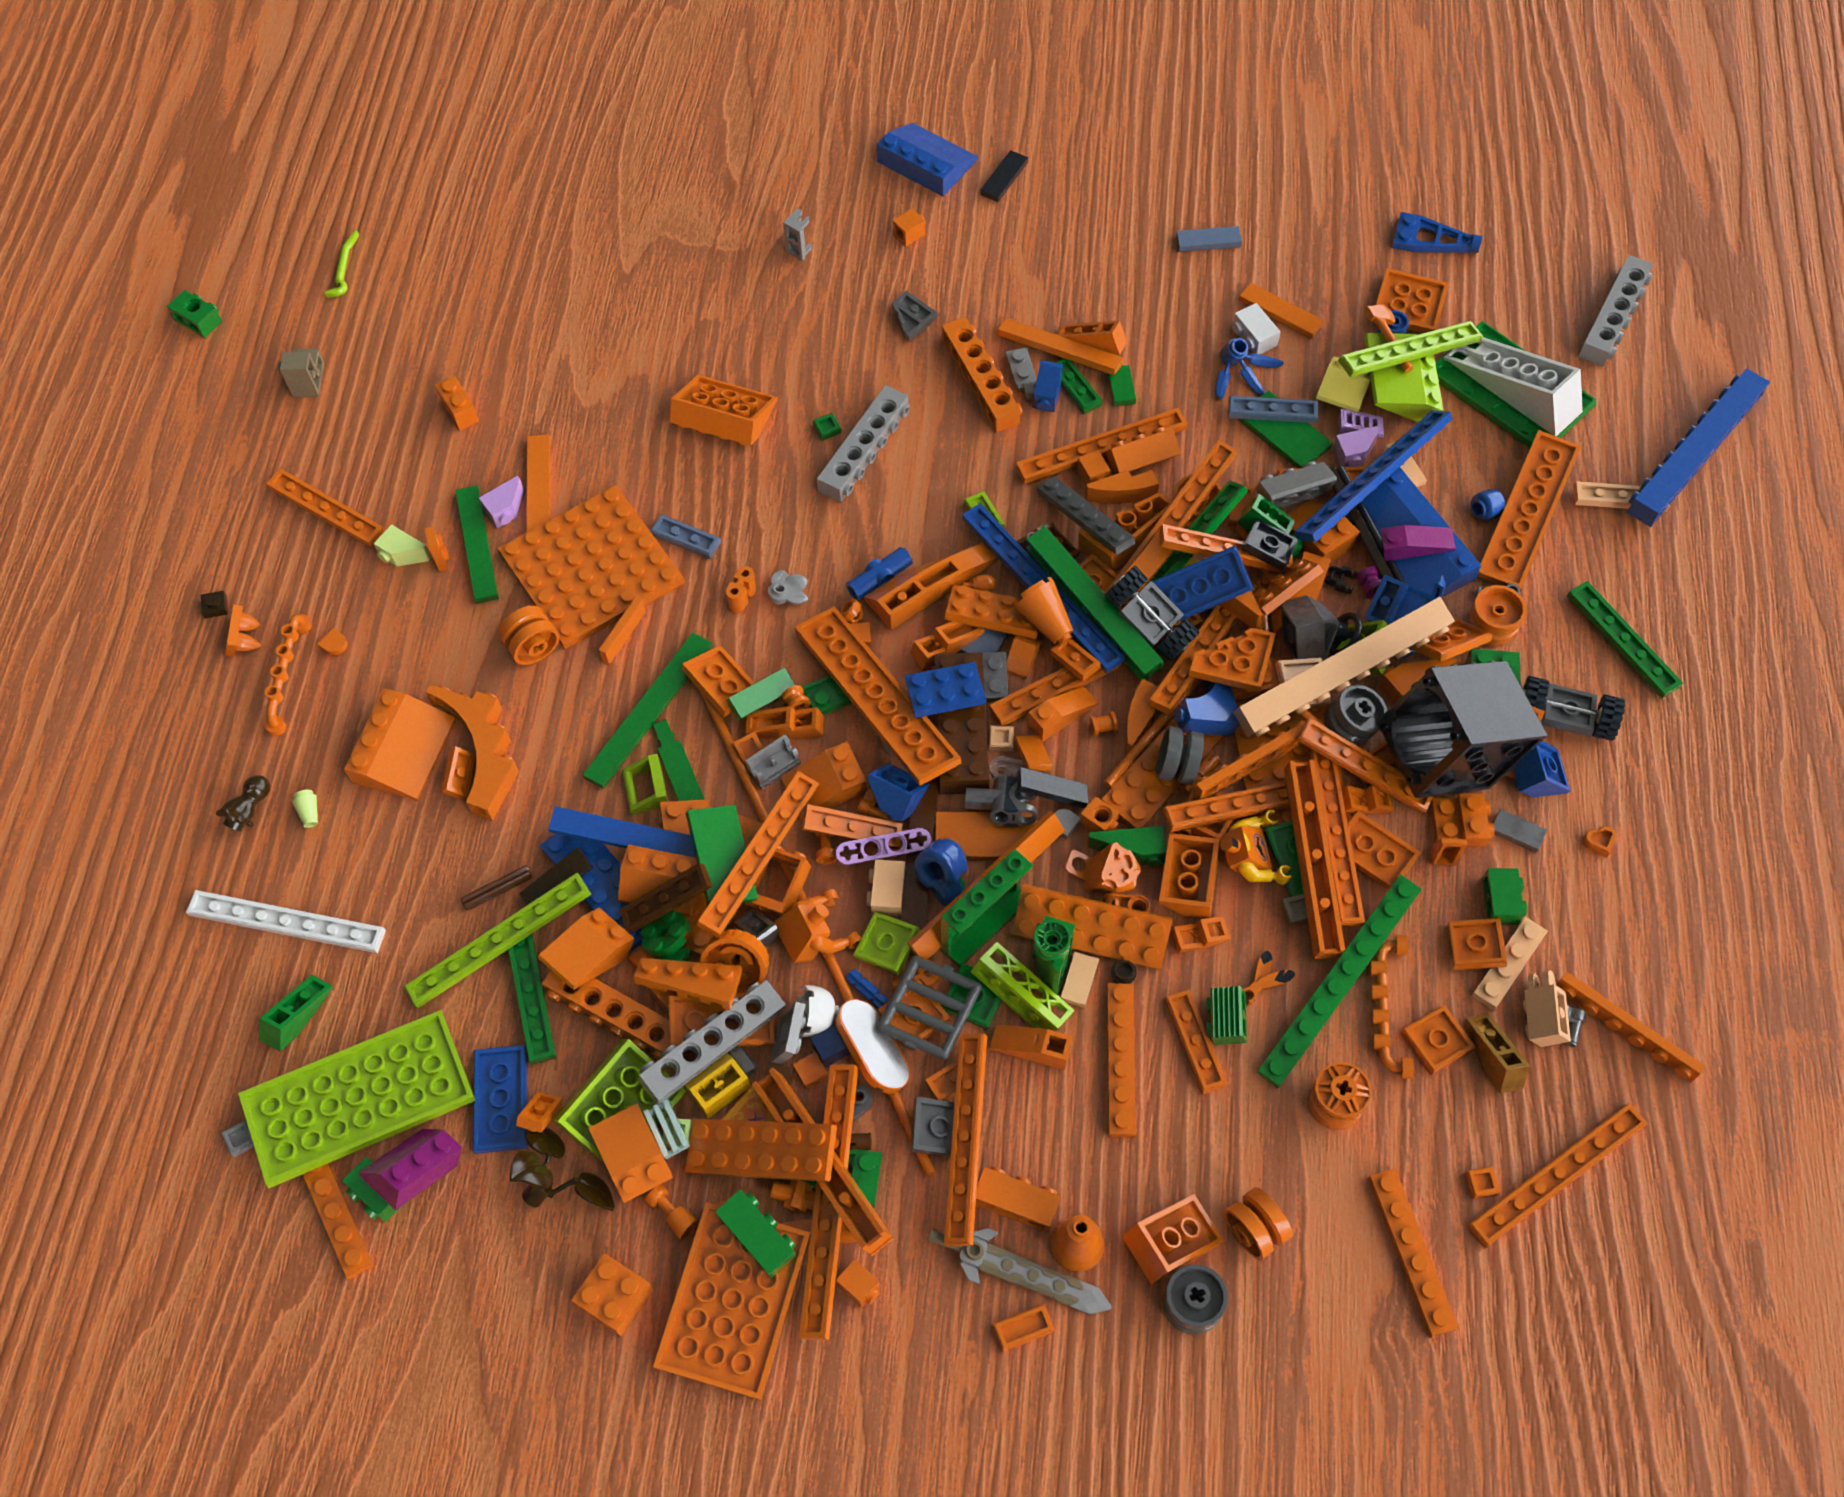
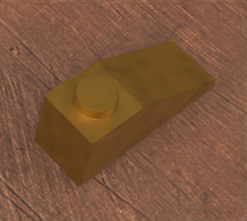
M1490 1014L1465 1017V1024L1473 1044L1476 1046L1475 1049L1485 1074L1498 1092L1501 1094L1523 1089L1530 1065Z

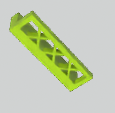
M998 942L979 959L971 970L973 975L1033 1028L1057 1031L1075 1011ZM994 952L1003 958L1004 964H997L991 958ZM1011 971L1019 972L1023 976L1024 982L1016 981L1012 977ZM1031 989H1038L1042 993L1043 999L1034 997ZM1051 1006H1057L1065 1014L1059 1019L1051 1012Z

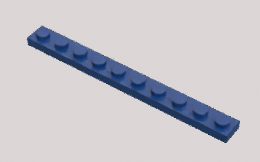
M1431 410L1295 531L1297 539L1309 542L1318 541L1322 535L1334 527L1341 518L1347 515L1358 503L1362 502L1369 493L1375 490L1379 484L1390 477L1397 468L1402 466L1407 459L1417 453L1425 443L1429 442L1435 434L1442 430L1452 420L1451 413L1449 411Z
M981 503L962 514V520L1026 589L1041 580L1045 583L1048 582L1047 577L1050 576ZM1055 583L1074 630L1071 633L1072 638L1084 650L1100 661L1101 669L1106 674L1125 662V656Z

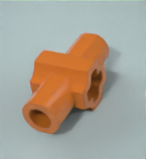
M775 1180L770 1198L783 1201V1208L791 1212L805 1214L806 1209H814L815 1192L812 1191L813 1185L805 1181L791 1180L789 1185Z

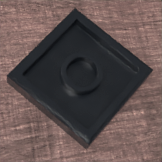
M1257 518L1241 550L1283 572L1298 539Z

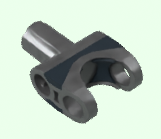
M1000 776L994 780L993 789L966 788L965 809L991 810L990 819L996 825L1027 826L1037 820L1038 812L1034 806L1025 803V801L1033 800L1038 796L1019 792L1017 777ZM1028 812L1031 813L1032 816L1026 818L1021 816L1020 814Z

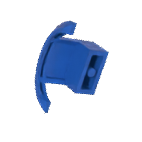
M1439 572L1435 580L1432 595L1384 574L1364 618L1369 621L1384 620L1389 625L1438 597L1442 598L1446 585L1442 572ZM1408 648L1410 650V653L1401 657L1400 659H1404L1406 657L1413 655V653L1416 650Z

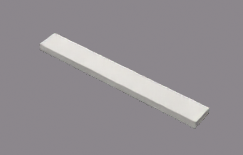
M195 890L186 911L192 917L377 954L386 932L384 927L198 890Z

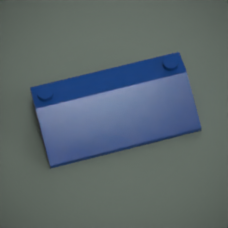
M1400 467L1362 501L1380 535L1382 528L1401 525L1450 528ZM1348 514L1345 515V517L1352 523ZM1454 531L1455 551L1394 560L1409 586L1430 595L1433 593L1435 580L1439 572H1442L1446 582L1442 597L1475 581L1482 565Z

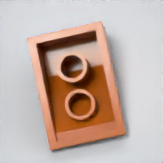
M1310 499L1289 512L1287 515L1295 520L1289 535L1296 536L1295 531L1324 505ZM1344 516L1334 527L1322 535L1318 541L1309 542L1302 540V551L1329 558L1331 563L1356 546L1360 531Z
M848 741L824 750L782 778L785 789L798 771L819 783V786L807 804L829 809L862 797L867 791L866 779ZM805 808L798 817L800 821L804 818Z
M597 908L579 918L538 955V959L574 990L627 960L635 938L601 908Z
M637 1103L588 1128L623 1203L673 1178Z
M1195 1194L1138 1222L1122 1236L1151 1285L1173 1274L1224 1242Z

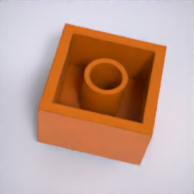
M604 1253L571 1301L578 1309L622 1337L654 1289L648 1281Z

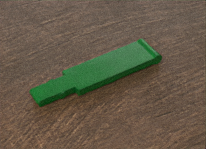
M666 719L654 723L653 727L658 736L657 740L662 746L657 749L678 801L705 800L681 741H675L673 731L671 732Z

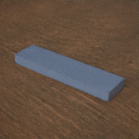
M1229 396L1228 418L1317 423L1318 401Z

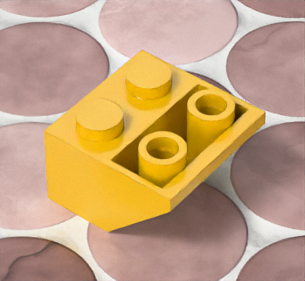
M727 1053L684 1085V1088L709 1119L746 1092L750 1087V1082L733 1057Z

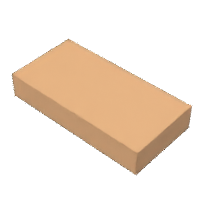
M1074 952L1062 991V1000L1066 1003L1085 1008L1099 963L1098 958Z

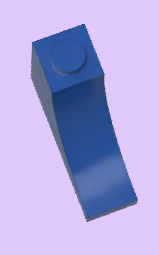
M1207 680L1204 696L1191 699L1185 698L1174 712L1175 721L1183 733H1188L1192 730L1207 735L1231 736L1240 725L1233 713L1237 709L1231 686Z

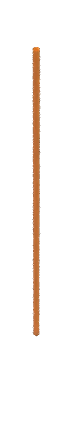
M700 691L760 822L764 823L768 813L733 743L734 741L721 714ZM780 862L790 884L795 874L793 866ZM803 888L801 889L797 901L807 899V896ZM822 953L844 1001L855 999L834 954L827 955ZM899 1092L888 1094L911 1142L912 1119ZM915 1152L926 1177L935 1174L936 1170L928 1154Z

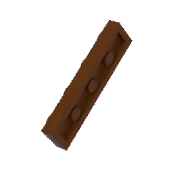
M698 863L619 909L626 931L629 933L638 931L713 887L705 864Z

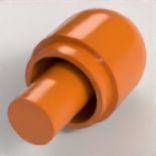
M984 574L973 577V581L963 582V585L968 588L991 592L996 586V581L993 576Z

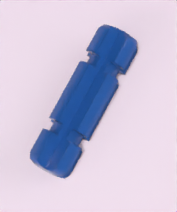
M851 970L845 978L851 986L855 985V989L869 1002L873 1001V1006L879 1009L889 1001V998L883 993L879 994L880 990L869 980L863 979V975L858 970Z

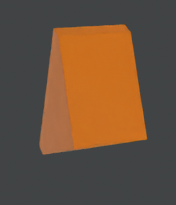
M1017 635L1013 639L1007 659V673L1027 679L1044 639L1038 637L1032 639Z

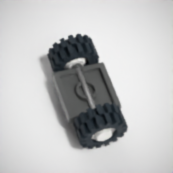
M1135 565L1114 583L1105 593V596L1117 609L1129 598L1131 599L1118 614L1126 623L1138 631L1151 647L1166 635L1156 646V649L1169 662L1183 651L1200 632L1187 618L1174 629L1172 628L1184 614L1152 581L1139 593L1136 592L1148 578Z
M1533 676L1527 677L1523 691L1531 706L1545 711L1542 725L1590 737L1592 735L1610 741L1615 739L1621 726L1620 723L1623 720L1625 699L1604 694L1596 710L1598 695L1550 684L1549 680Z

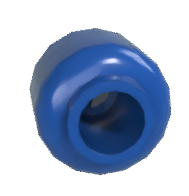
M1488 489L1472 497L1470 509L1477 519L1488 521L1499 517L1503 513L1505 499L1498 490Z

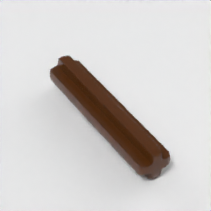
M523 866L461 897V903L465 910H470L530 880L532 874L527 866Z

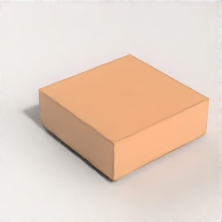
M990 726L989 751L1013 752L1014 726Z

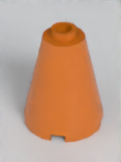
M1047 577V583L1043 580L1037 582L1020 594L1023 598L1018 602L1015 599L1012 604L1016 610L1054 644L1059 642L1062 645L1072 638L1071 633L1074 630L1054 580L1051 577Z
M1076 1215L1062 1220L1054 1228L1050 1246L1053 1257L1060 1266L1074 1272L1087 1271L1092 1269L1101 1260L1105 1250V1239L1101 1229L1088 1216Z

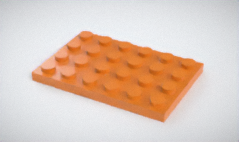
M706 1202L653 1368L762 1400L811 1232L777 1223L778 1225L775 1227L777 1232L781 1236L786 1233L796 1246L793 1250L796 1253V1257L773 1278H770L717 1216L715 1211L721 1206Z

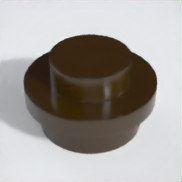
M1119 960L1113 964L1111 977L1116 983L1131 984L1136 978V967L1130 961Z

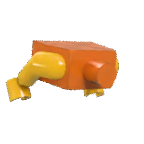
M1268 810L1260 818L1255 816L1239 820L1229 828V832L1222 836L1220 847L1225 851L1229 867L1241 874L1249 882H1272V879H1275L1278 884L1284 885L1292 877L1284 875L1291 869L1287 865H1282L1277 872H1273L1264 832L1260 828V825L1268 828L1278 822V820L1271 821L1268 818L1275 813L1274 810Z

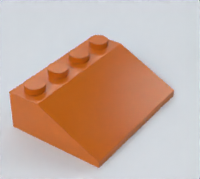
M697 374L671 398L669 422L677 424L681 428H691L702 434H712L723 440L729 439L738 442L740 445L751 446L759 438L778 397Z
M384 688L344 771L352 783L418 801L457 719L408 694Z

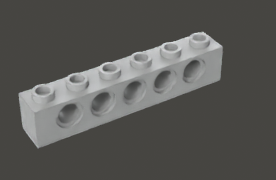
M1628 255L1582 347L1579 358L1602 367L1607 359H1612L1617 349L1613 345L1614 343L1619 345L1624 335L1621 329H1627L1631 321V317L1628 315H1634L1639 304L1635 301L1636 299L1641 300L1646 290L1642 286H1648L1653 273H1650L1652 263Z
M887 385L884 386L818 476L817 486L819 493L840 503L846 496L851 494L856 481L862 479L866 467L874 462L879 449L885 447L889 435L897 430L902 417L905 418L909 413L910 405H908L907 394Z
M767 980L761 985L759 982L753 984L746 990L747 995L742 999L734 998L731 1010H726L720 1015L714 1013L705 1020L703 1028L699 1031L696 1029L691 1030L683 1037V1043L677 1047L674 1044L661 1054L663 1058L656 1063L652 1060L640 1069L641 1074L638 1081L657 1106L784 1010L786 1004ZM748 1004H755L759 1007L760 1012L751 1014L747 1011L746 1006ZM729 1019L736 1020L739 1027L731 1030L726 1027L725 1021ZM714 1035L718 1043L710 1046L705 1043L704 1037ZM685 1051H693L697 1059L689 1062L683 1058L682 1054ZM669 1066L675 1070L676 1074L671 1078H666L662 1075L661 1069Z

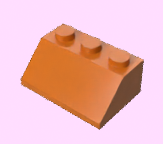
M1169 833L1159 897L1160 904L1185 917L1211 918L1220 854V839Z
M628 844L620 869L618 901L630 904L696 865V858ZM697 896L675 908L674 911L680 912L682 915L691 916Z

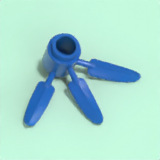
M1234 338L1230 340L1220 351V359L1226 367L1225 370H1220L1215 390L1216 397L1219 399L1224 397L1231 376L1228 372L1229 368L1237 363H1240L1243 369L1240 370V373L1253 391L1258 395L1265 394L1260 382L1251 368L1245 365L1242 360L1243 358L1250 359L1249 362L1252 365L1262 367H1281L1284 362L1256 353L1248 355V343L1244 339Z

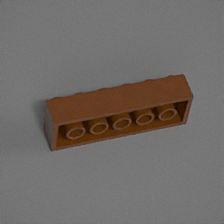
M983 653L935 654V669L975 662L985 693ZM985 704L938 713V731L961 757L960 765L940 775V795L966 794V788L989 789Z

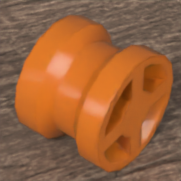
M800 685L787 688L781 695L783 702L788 704V706H792L794 710L807 709L811 704L809 698L804 696V689Z

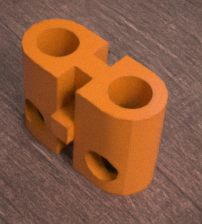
M743 566L739 568L734 575V582H730L726 588L728 607L733 613L742 612L749 603L748 597L752 598L756 591L754 571L751 567Z

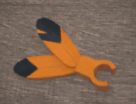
M1265 951L1259 958L1254 982L1249 987L1243 989L1245 994L1248 993L1252 996V999L1248 1001V1005L1254 1003L1262 989L1289 983L1295 976L1294 971L1286 969L1269 974L1273 960L1269 951Z

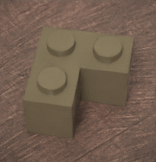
M292 349V352H283L282 360L278 363V370L280 375H283L286 388H289L292 396L319 397L324 368V360L319 349Z

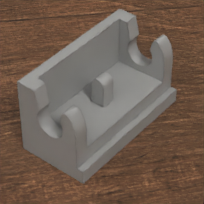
M797 208L783 222L786 252L803 261L812 249L811 243L805 247L804 228L809 223V216L801 221L802 210Z
M785 734L745 760L749 775L761 789H764L801 764L797 749L791 747L790 740Z

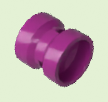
M1370 566L1360 571L1356 576L1359 585L1364 587L1363 592L1368 599L1374 598L1382 581L1377 567Z

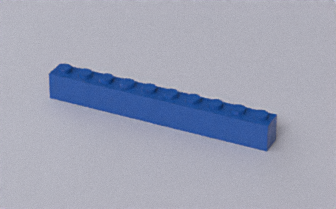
M1748 368L1741 375L1736 374L1730 383L1731 387L1726 386L1721 392L1720 400L1715 399L1708 408L1709 413L1704 412L1697 421L1698 425H1692L1687 432V438L1684 439L1682 437L1674 448L1676 451H1670L1663 461L1665 464H1659L1652 473L1653 478L1648 477L1640 487L1641 492L1635 491L1629 500L1631 506L1627 513L1652 527L1762 397L1770 381Z

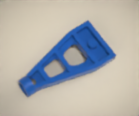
M1401 212L1392 248L1410 252L1469 253L1471 251L1478 253L1483 236L1470 235L1424 216ZM1424 228L1434 232L1436 235L1435 240L1419 241L1417 239L1418 230ZM1444 234L1457 239V242L1441 243L1440 237Z

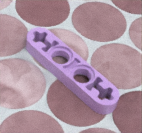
M916 828L841 843L836 848L835 858L842 865H851L925 850L931 843V836L927 830ZM917 833H920L921 837L926 838V841L922 842V847L918 843L909 844L911 849H906L907 841L904 835H908V840L917 837ZM896 837L901 840L902 847L899 851H892L889 848L888 842L891 838ZM873 842L877 845L878 851L876 855L869 856L865 853L864 846L866 843ZM855 844H860L859 852L862 857L861 859H858V854L851 855L849 861L845 857H840V853L844 850L843 847H847L851 851L857 849Z

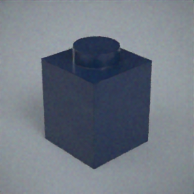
M836 1024L811 1038L812 1047L825 1068L851 1054Z

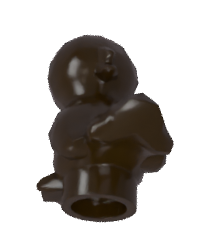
M261 775L249 777L243 784L242 795L226 802L221 809L216 811L217 816L225 817L223 824L237 831H242L244 825L253 827L254 824L250 820L254 816L256 804L263 800L270 792L271 785L269 780Z

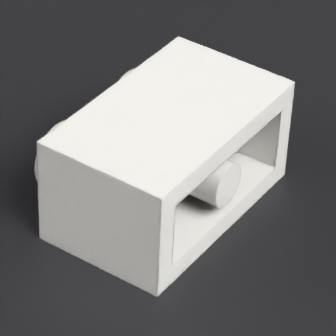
M1257 303L1235 313L1232 324L1233 331L1248 343L1249 350L1256 354H1262L1278 346L1281 332Z

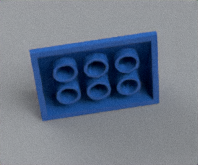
M914 123L889 131L877 143L878 163L941 196H944L978 160L977 155Z

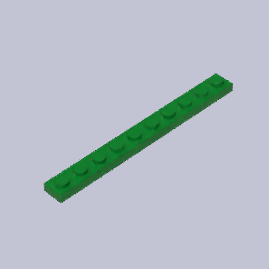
M1400 874L1256 1073L1276 1088L1282 1085L1422 890L1420 887Z

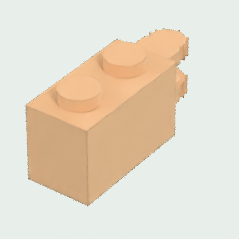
M1551 970L1543 971L1544 986L1540 987L1539 977L1536 973L1529 974L1528 990H1524L1525 1000L1523 1001V1008L1527 1014V1025L1525 1026L1527 1037L1540 1047L1571 1042L1566 992L1556 986L1555 976Z

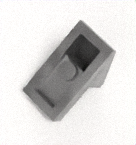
M754 907L734 921L738 930L746 931L756 936L765 947L778 938L776 924Z

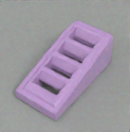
M1340 409L1338 416L1339 434L1373 427V424H1377L1380 428L1378 437H1384L1383 417Z

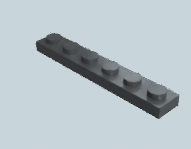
M1053 476L1036 486L1039 495L1116 555L1135 544L1134 536L1057 477Z

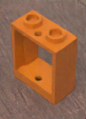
M781 846L778 847L771 859L797 868L783 902L757 894L758 899L756 901L742 903L747 907H754L759 911L779 918L792 909V905L797 901L811 869V865L804 854L798 851L786 852ZM767 866L765 867V869L763 870V872L761 873V875L759 876V878H758L757 881L755 882L756 891H757V888H758V886H759V884H760V882H761V879H762V877H763V875H764V872H765Z

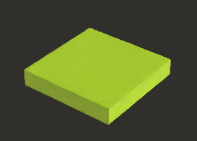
M875 911L853 956L855 959L899 975L911 952V948L907 943L921 930L918 926Z

